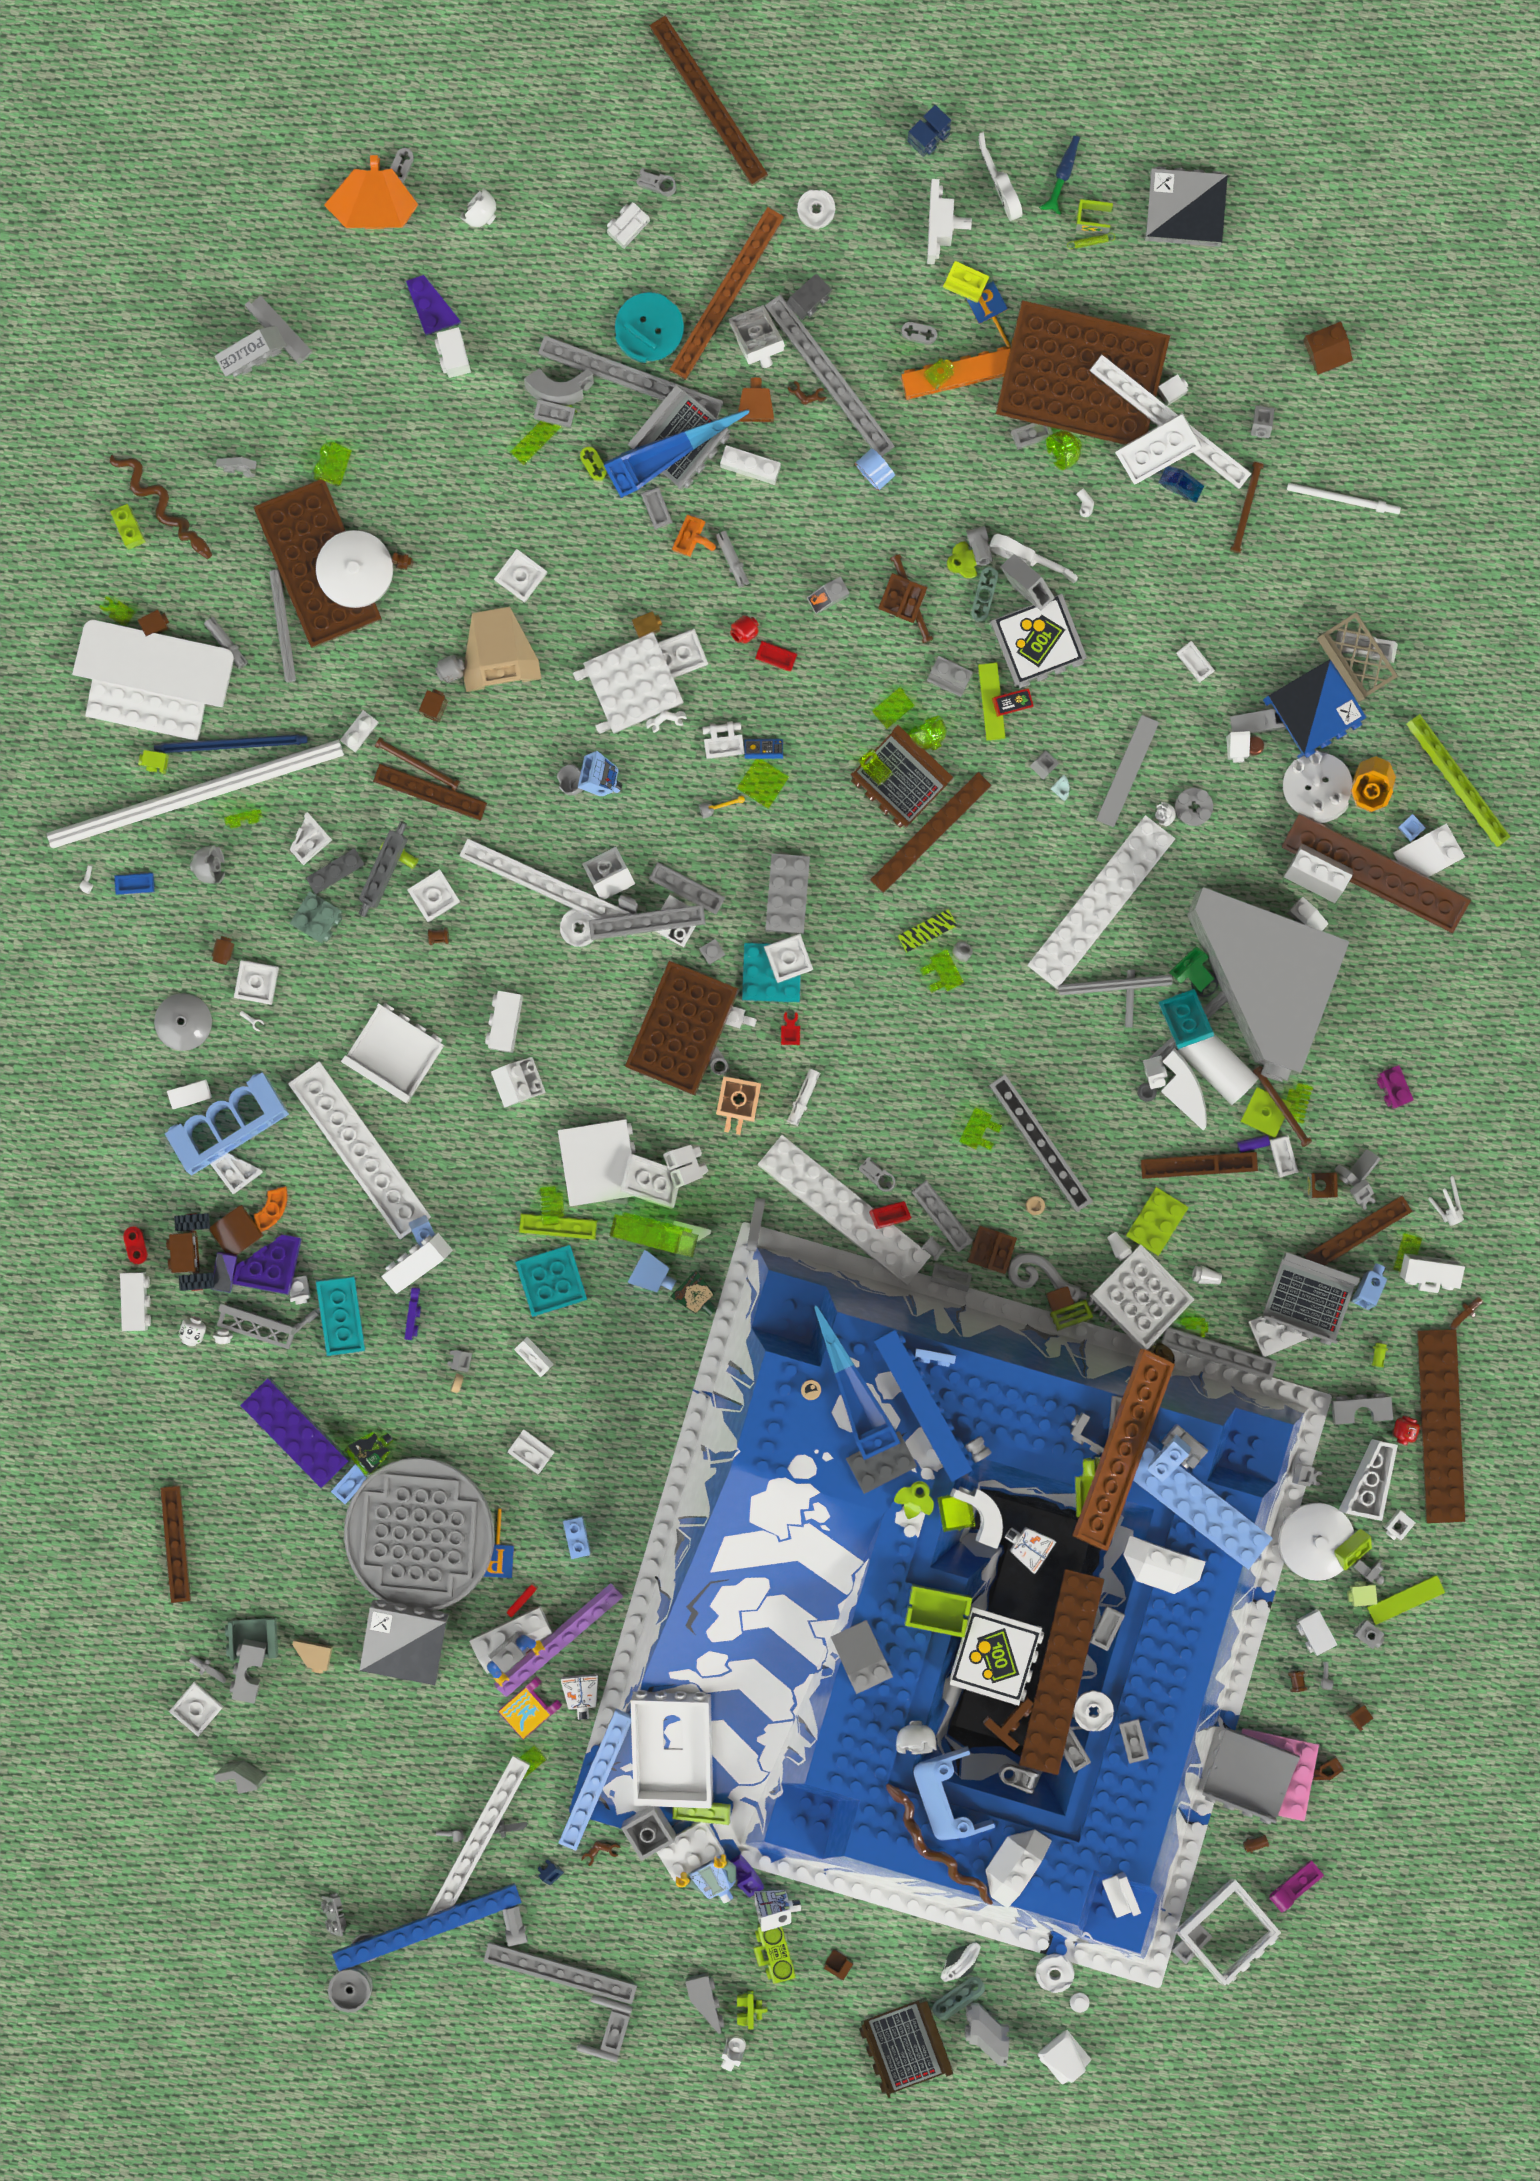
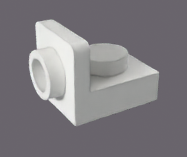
M307 1275L293 1278L290 1302L295 1301L296 1305L307 1303V1299L311 1298Z

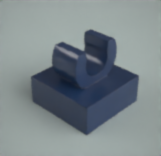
M546 1860L545 1862L548 1864V1867L545 1870L540 1866L538 1867V1871L541 1873L539 1877L543 1882L551 1886L564 1871L556 1864Z

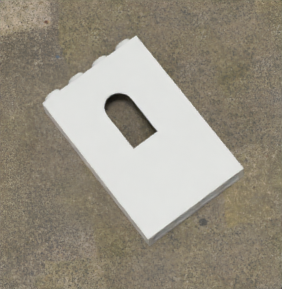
M645 1690L633 1692L631 1698L634 1806L711 1808L713 1802L711 1694H705L704 1692L694 1694L683 1691L676 1693H667L665 1691L647 1692ZM668 1715H676L682 1721L683 1749H664L663 1720Z

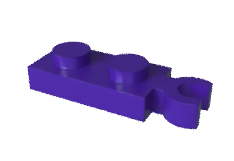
M420 1288L411 1289L405 1340H414V1336H418L419 1325H416L417 1317L420 1318L421 1306H418Z

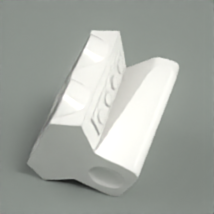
M1068 2030L1059 2034L1037 2054L1040 2057L1039 2060L1050 2069L1061 2084L1068 2081L1074 2082L1086 2071L1085 2067L1092 2060Z

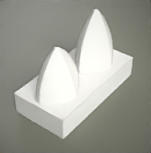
M363 710L340 741L356 753L379 722Z

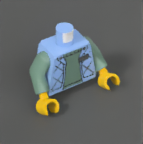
M725 1853L718 1857L714 1856L713 1860L692 1871L688 1877L686 1872L680 1874L681 1878L676 1877V1885L678 1887L688 1886L702 1893L708 1899L719 1895L723 1903L733 1899L729 1889L736 1882V1866L727 1859Z

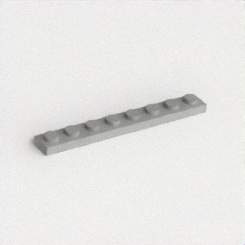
M492 1942L488 1943L483 1961L628 2004H632L637 1988L635 1983Z

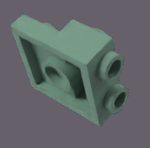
M309 891L289 924L323 944L324 941L328 942L331 938L333 926H338L343 918L341 913L343 911Z

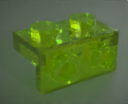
M328 442L322 445L319 451V461L313 470L315 473L313 479H322L337 487L341 486L352 450L335 442Z

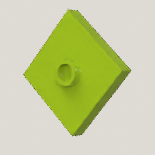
M1257 1087L1240 1122L1276 1138L1285 1117L1268 1092ZM1282 1099L1287 1108L1290 1109L1292 1103Z

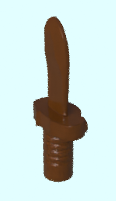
M1477 1297L1469 1306L1464 1303L1462 1305L1464 1311L1452 1321L1451 1329H1456L1469 1315L1474 1318L1476 1316L1474 1311L1483 1303V1300Z

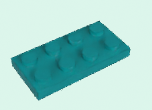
M355 1275L316 1280L327 1356L365 1351Z

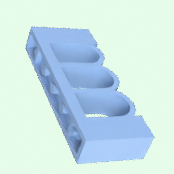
M263 1072L253 1075L246 1082L248 1087L242 1086L235 1089L229 1097V1102L217 1101L208 1108L206 1117L203 1115L192 1116L185 1122L184 1126L182 1124L173 1125L165 1133L186 1172L191 1176L289 1115L271 1082ZM245 1095H253L264 1114L246 1125L238 1111V1102ZM230 1109L241 1129L223 1139L216 1127L215 1117L220 1110ZM207 1123L219 1143L200 1153L193 1141L192 1131L198 1124Z

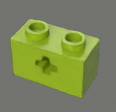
M128 504L110 511L124 545L128 550L146 542L135 515Z

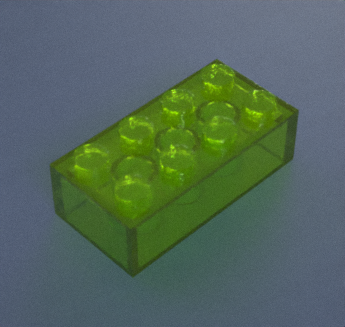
M623 1212L622 1215H614L609 1236L693 1257L699 1235L693 1234V1229Z

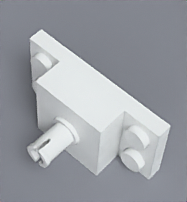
M932 179L927 264H935V259H939L940 246H951L954 229L971 230L972 217L962 218L953 215L954 199L942 198L943 186L939 185L940 179Z
M764 305L728 319L748 364L760 360L762 368L770 367L773 364L770 356L784 351L783 339Z

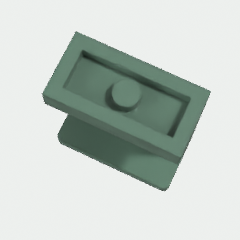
M277 1618L230 1620L228 1625H225V1635L229 1637V1644L226 1645V1655L230 1656V1661L240 1658V1656H237L239 1644H243L244 1639L267 1643L265 1658L278 1657Z

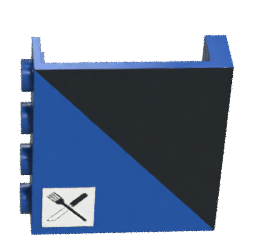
M1331 659L1263 699L1266 706L1273 705L1300 749L1301 754L1297 756L1298 759L1304 755L1306 758L1316 753L1315 749L1319 746L1323 749L1332 743L1330 740L1334 737L1337 740L1347 734L1346 730L1350 728L1352 730L1362 726L1361 721L1367 718Z

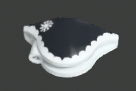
M976 1942L952 1950L946 1958L940 1978L947 1982L969 1975L975 1967L981 1946Z

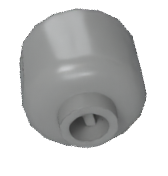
M450 655L439 660L435 670L441 681L451 683L463 677L465 665L461 658L457 659L456 656Z

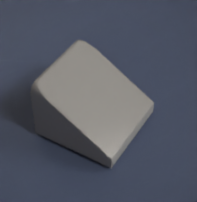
M1045 750L1030 767L1044 780L1059 762Z

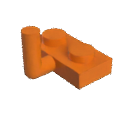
M687 515L672 550L691 557L696 543L704 545L710 551H714L716 545L706 537L700 536L706 522Z

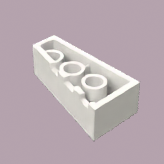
M1374 1439L1371 1440L1338 1511L1382 1521L1398 1445Z

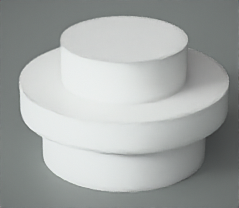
M219 1329L213 1334V1338H215V1342L218 1344H228L231 1342L233 1334L227 1329Z
M1075 1993L1070 1999V2006L1075 2012H1084L1089 2007V1999L1084 1993Z

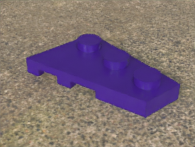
M424 275L406 281L426 336L461 323Z

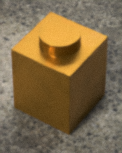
M653 611L632 619L639 638L652 632L655 634L661 631L659 626L662 625L659 615H654Z

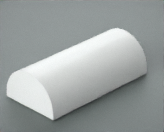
M1215 1034L1214 1037L1177 1050L1231 1105L1239 1100L1259 1079Z

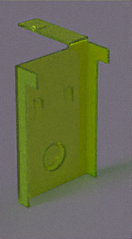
M901 686L872 710L886 729L915 706L904 693L905 691Z

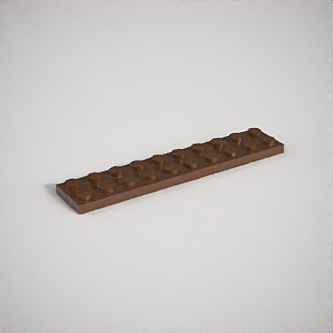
M1301 813L1298 814L1281 848L1296 855L1301 844H1304L1353 869L1349 882L1451 933L1456 929L1471 902V898Z
M1456 1329L1417 1331L1426 1523L1465 1522Z
M1065 1569L1019 1766L1056 1775L1059 1774L1104 1578Z

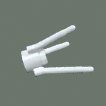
M1453 1176L1450 1177L1456 1206H1453L1445 1188L1443 1193L1449 1205L1446 1214L1432 1197L1428 1198L1442 1216L1444 1222L1448 1221L1450 1226L1464 1220L1462 1216L1464 1213L1460 1205Z

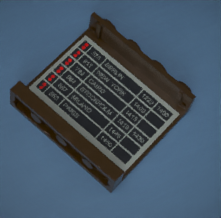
M926 1997L861 2021L860 2034L862 2039L866 2038L868 2046H866L869 2057L873 2056L875 2064H872L876 2076L880 2075L882 2080L879 2083L883 2094L886 2093L888 2098H891V2094L940 2075L945 2074L946 2077L953 2075L952 2066Z

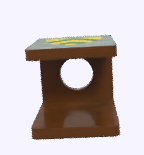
M1337 1172L1307 1173L1308 1198L1338 1197ZM1317 1180H1323L1326 1183V1188L1323 1191L1315 1189V1182Z

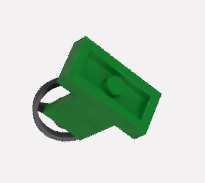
M1197 946L1168 972L1180 984L1188 978L1191 981L1192 990L1194 985L1200 991V994L1198 992L1196 994L1201 997L1211 996L1218 987V980L1215 974L1206 970L1202 965L1209 957ZM1216 982L1213 992L1203 995L1204 989L1209 988L1211 983Z

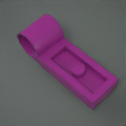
M1310 1860L1269 1895V1899L1283 1913L1294 1904V1901L1319 1881L1324 1874Z

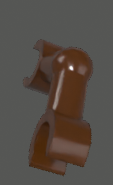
M794 381V384L797 386L796 390H791L790 387H787L788 392L793 395L795 394L803 405L817 400L823 402L827 399V396L823 398L818 396V393L824 391V388H819L816 390V393L806 396L800 390V385L797 381Z
M596 1841L590 1851L583 1854L581 1861L586 1856H589L591 1861L588 1866H591L599 1850L609 1852L611 1856L617 1857L618 1854L613 1853L611 1849L613 1847L621 1848V1846L617 1843L609 1845Z

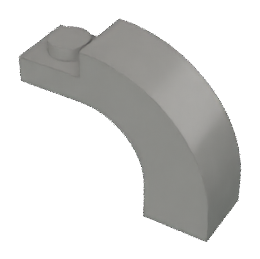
M540 368L524 378L525 388L534 398L563 406L581 401L583 399V390H588L594 383L593 373L589 368L567 382H556L549 379Z

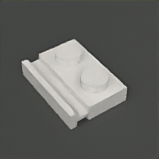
M523 1429L508 1450L510 1455L538 1475L555 1452L525 1429Z

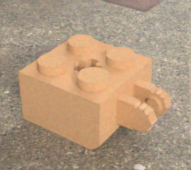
M723 1076L716 1115L727 1117L724 1132H729L731 1118L739 1119L736 1126V1134L739 1135L741 1134L743 1120L754 1122L761 1083ZM738 1094H742V1098H744V1102H740V1105L735 1104L736 1101H733V1098L737 1097Z

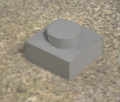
M716 939L699 948L709 965L725 956Z

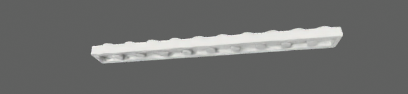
M1103 355L1098 358L1089 370L1158 426L1178 416ZM1191 426L1202 445L1201 448L1192 453L1236 488L1240 489L1251 473Z
M467 839L460 853V857L592 918L602 919L632 914L470 839Z
M515 1755L512 1756L426 1916L455 1905L526 1774L530 1763Z

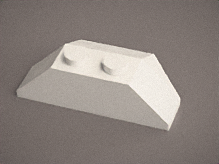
M1129 1536L1123 1553L1136 1581L1173 1594L1198 1582L1205 1565V1561L1133 1536Z
M1035 1829L1007 1836L986 1868L991 1897L1008 1908L1021 1894L1041 1864L1052 1840Z

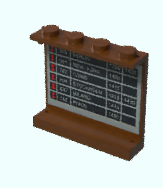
M899 725L850 774L851 782L858 789L862 787L866 791L864 795L870 801L876 800L880 804L878 808L885 815L889 813L894 818L892 821L899 828L903 826L905 829L953 780V776Z

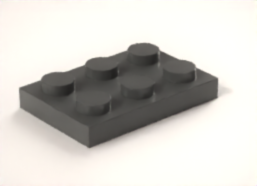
M900 1431L896 1432L901 1442L900 1444L866 1460L863 1459L860 1451L846 1458L864 1494L917 1467Z

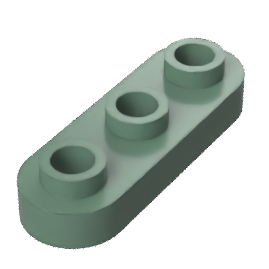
M978 1977L969 1978L934 2003L932 2008L934 2015L940 2020L950 2018L984 1993V1983Z

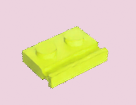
M954 261L943 288L978 303L989 280V276Z

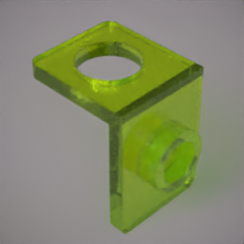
M873 748L858 760L863 770L878 785H881L893 775V772L879 759ZM869 756H872V759L868 763H865V760Z

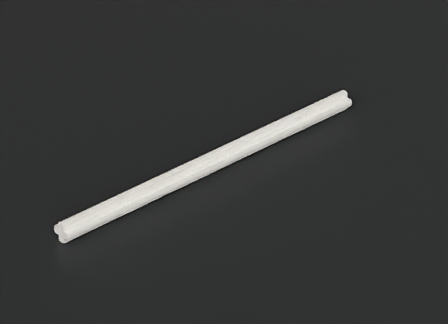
M338 739L48 832L47 838L51 848H56L343 756L342 746Z

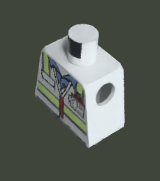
M784 1890L755 1891V1907L762 1931L790 1924L791 1912L801 1911L800 1900L789 1901Z

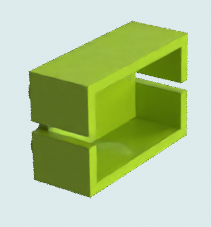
M912 1584L909 1604H912V1606L907 1608L904 1624L909 1627L964 1638L968 1619L963 1617V1614L969 1616L972 1597Z

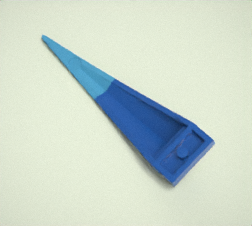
M749 409L623 452L621 455L604 462V467L622 498L637 491L686 454L747 415Z
M815 1306L816 1315L853 1435L863 1459L866 1460L901 1442L889 1418L823 1314Z

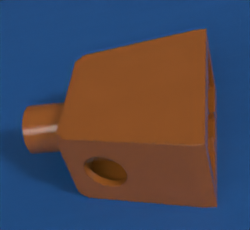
M750 378V388L742 389L738 412L749 409V413L739 419L738 422H774L770 389L762 388V378Z

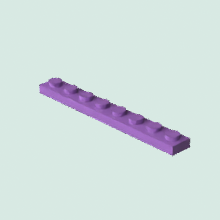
M610 1583L542 1642L545 1650H540L538 1656L532 1650L505 1673L509 1681L505 1680L502 1683V1687L495 1682V1687L506 1697L623 1598L621 1592Z

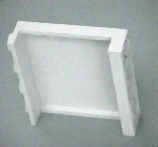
M378 1003L374 1014L347 1056L345 1055L341 1062L400 1100L408 1103L445 1045L441 1043L443 1039L435 1034H432V1036L426 1034L425 1031L427 1029L421 1025L416 1024L414 1026L410 1024V1018L402 1013L399 1016L393 1013L394 1008L384 1003L382 1006Z
M627 1120L558 1130L570 1206L632 1197V1195L620 1192L629 1155L636 1153L635 1144L630 1142L629 1135L633 1134L631 1123H627Z

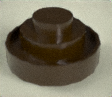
M1156 1343L1148 1350L1173 1364L1175 1363V1356L1172 1350L1164 1344Z

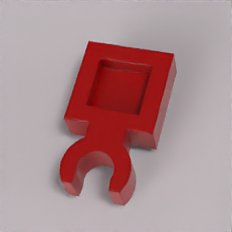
M785 1012L784 1020L787 1026H781V1045H800V1026H795V1022L798 1020V1013L795 1012V1018L789 1020L787 1012Z

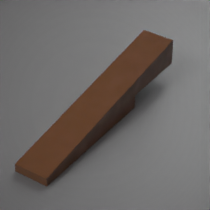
M1257 1152L1141 1160L1142 1179L1258 1171Z

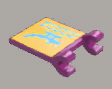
M537 1676L497 1711L522 1740L562 1706L557 1699L548 1707L536 1694L534 1689L542 1682Z

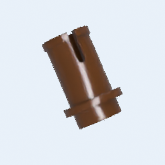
M1266 1835L1250 1840L1247 1838L1243 1842L1246 1853L1250 1852L1252 1854L1255 1850L1269 1847Z

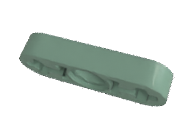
M987 567L981 572L971 610V617L976 622L985 621L989 614L998 579V572L992 567ZM989 571L992 572V576H995L994 579L991 578L989 585H993V588L986 585L981 586V583H986L987 577L984 574H988ZM981 590L989 591L990 597L987 600H982L979 597ZM977 601L982 604H988V607L983 606L982 612L985 613V616L982 615L981 618H978L977 614L974 613L980 607V604H976Z

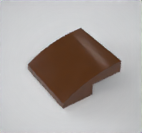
M892 573L878 609L914 623L928 587Z
M243 1205L231 1211L209 1229L224 1252L235 1255L240 1254L264 1236Z
M978 1226L967 1262L1006 1274L1017 1238Z

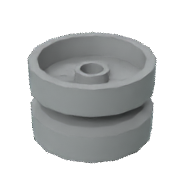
M357 1965L342 1971L337 1970L328 1987V1996L332 2005L338 2010L347 2013L356 2012L363 2008L372 1993V1978L368 1971ZM352 1987L353 1990L349 1991L347 1988Z

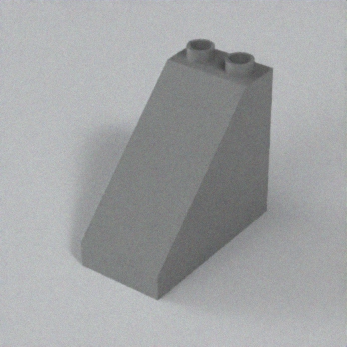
M1201 888L1195 893L1187 916L1204 952L1209 957V964L1217 977L1222 992L1225 994L1227 1003L1255 1063L1264 1066L1261 1075L1279 1082H1283V1080L1288 1081L1289 1076L1302 1072L1350 941L1210 889Z

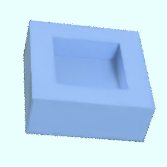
M1412 814L1398 829L1411 842L1425 827Z

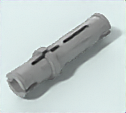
M727 531L720 532L721 535L718 533L715 537L730 566L729 571L733 573L738 587H744V584L748 585L750 583L743 570L744 565L740 563L727 535Z
M214 617L209 618L204 625L222 648L229 649L233 653V662L237 668L241 669V667L246 666L248 661L238 650L237 644L230 640Z

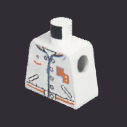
M1027 1527L1023 1529L1021 1534L1010 1528L1005 1536L1006 1539L1014 1543L1010 1551L1034 1574L1056 1543L1052 1538Z
M598 1674L561 1678L568 1709H577L578 1720L589 1719L588 1708L596 1707Z

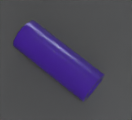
M1263 1135L1237 1142L1239 1152L1243 1153L1270 1146L1268 1135Z

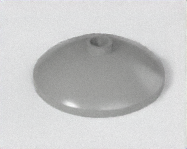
M180 993L168 997L160 1004L155 1014L154 1025L159 1039L166 1046L179 1051H187L197 1048L208 1038L212 1028V1017L209 1008L200 998L191 994ZM180 1018L184 1019L183 1025L178 1024Z

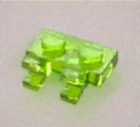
M947 949L930 957L931 964L920 969L922 976L935 970L940 979L928 986L931 994L943 987L948 992L964 984Z
M975 1107L959 1142L975 1150L980 1145L991 1151L994 1143L982 1138L985 1130L989 1128L1000 1133L1002 1126L990 1121L993 1115Z

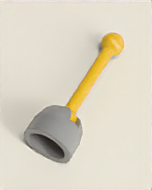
M739 796L737 799L712 806L710 803L699 804L702 818L705 819L712 816L715 809L737 802L743 803L745 798L744 796Z

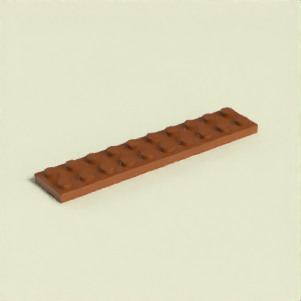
M1140 1349L1073 1533L1074 1537L1105 1551L1109 1549L1175 1364L1145 1349Z

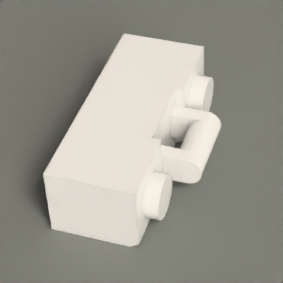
M1404 1254L1400 1276L1407 1284L1417 1285L1419 1283V1291L1438 1293L1440 1285L1447 1290L1460 1289L1465 1266L1460 1261ZM1426 1282H1433L1434 1285L1425 1284V1283H1426Z

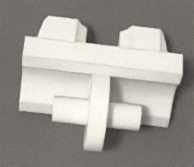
M728 2037L721 2057L724 2059L721 2064L722 2068L732 2071L734 2065L739 2067L746 2047V2042L742 2037Z

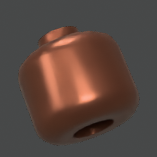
M1253 736L1250 737L1249 755L1257 756L1263 751L1264 742L1261 738Z

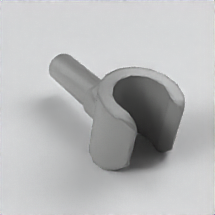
M1324 1662V1675L1321 1687L1331 1690L1334 1681L1328 1679V1662Z
M461 1829L436 1831V1836H452L454 1842L464 1839Z

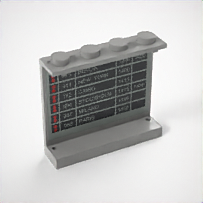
M676 385L628 445L635 449L718 419L680 386ZM727 427L662 473L675 483L679 489L689 488L694 481L692 479L693 476L703 471L706 467L704 463L707 459H712L718 452L716 448L721 443L725 444L730 438L729 433L731 430Z
M1284 1252L1261 1318L1266 1319L1265 1323L1276 1326L1277 1323L1284 1325V1330L1293 1333L1295 1330L1301 1331V1336L1313 1339V1336L1321 1338L1320 1342L1329 1346H1331V1343L1337 1344V1335L1354 1287L1358 1285L1360 1278Z

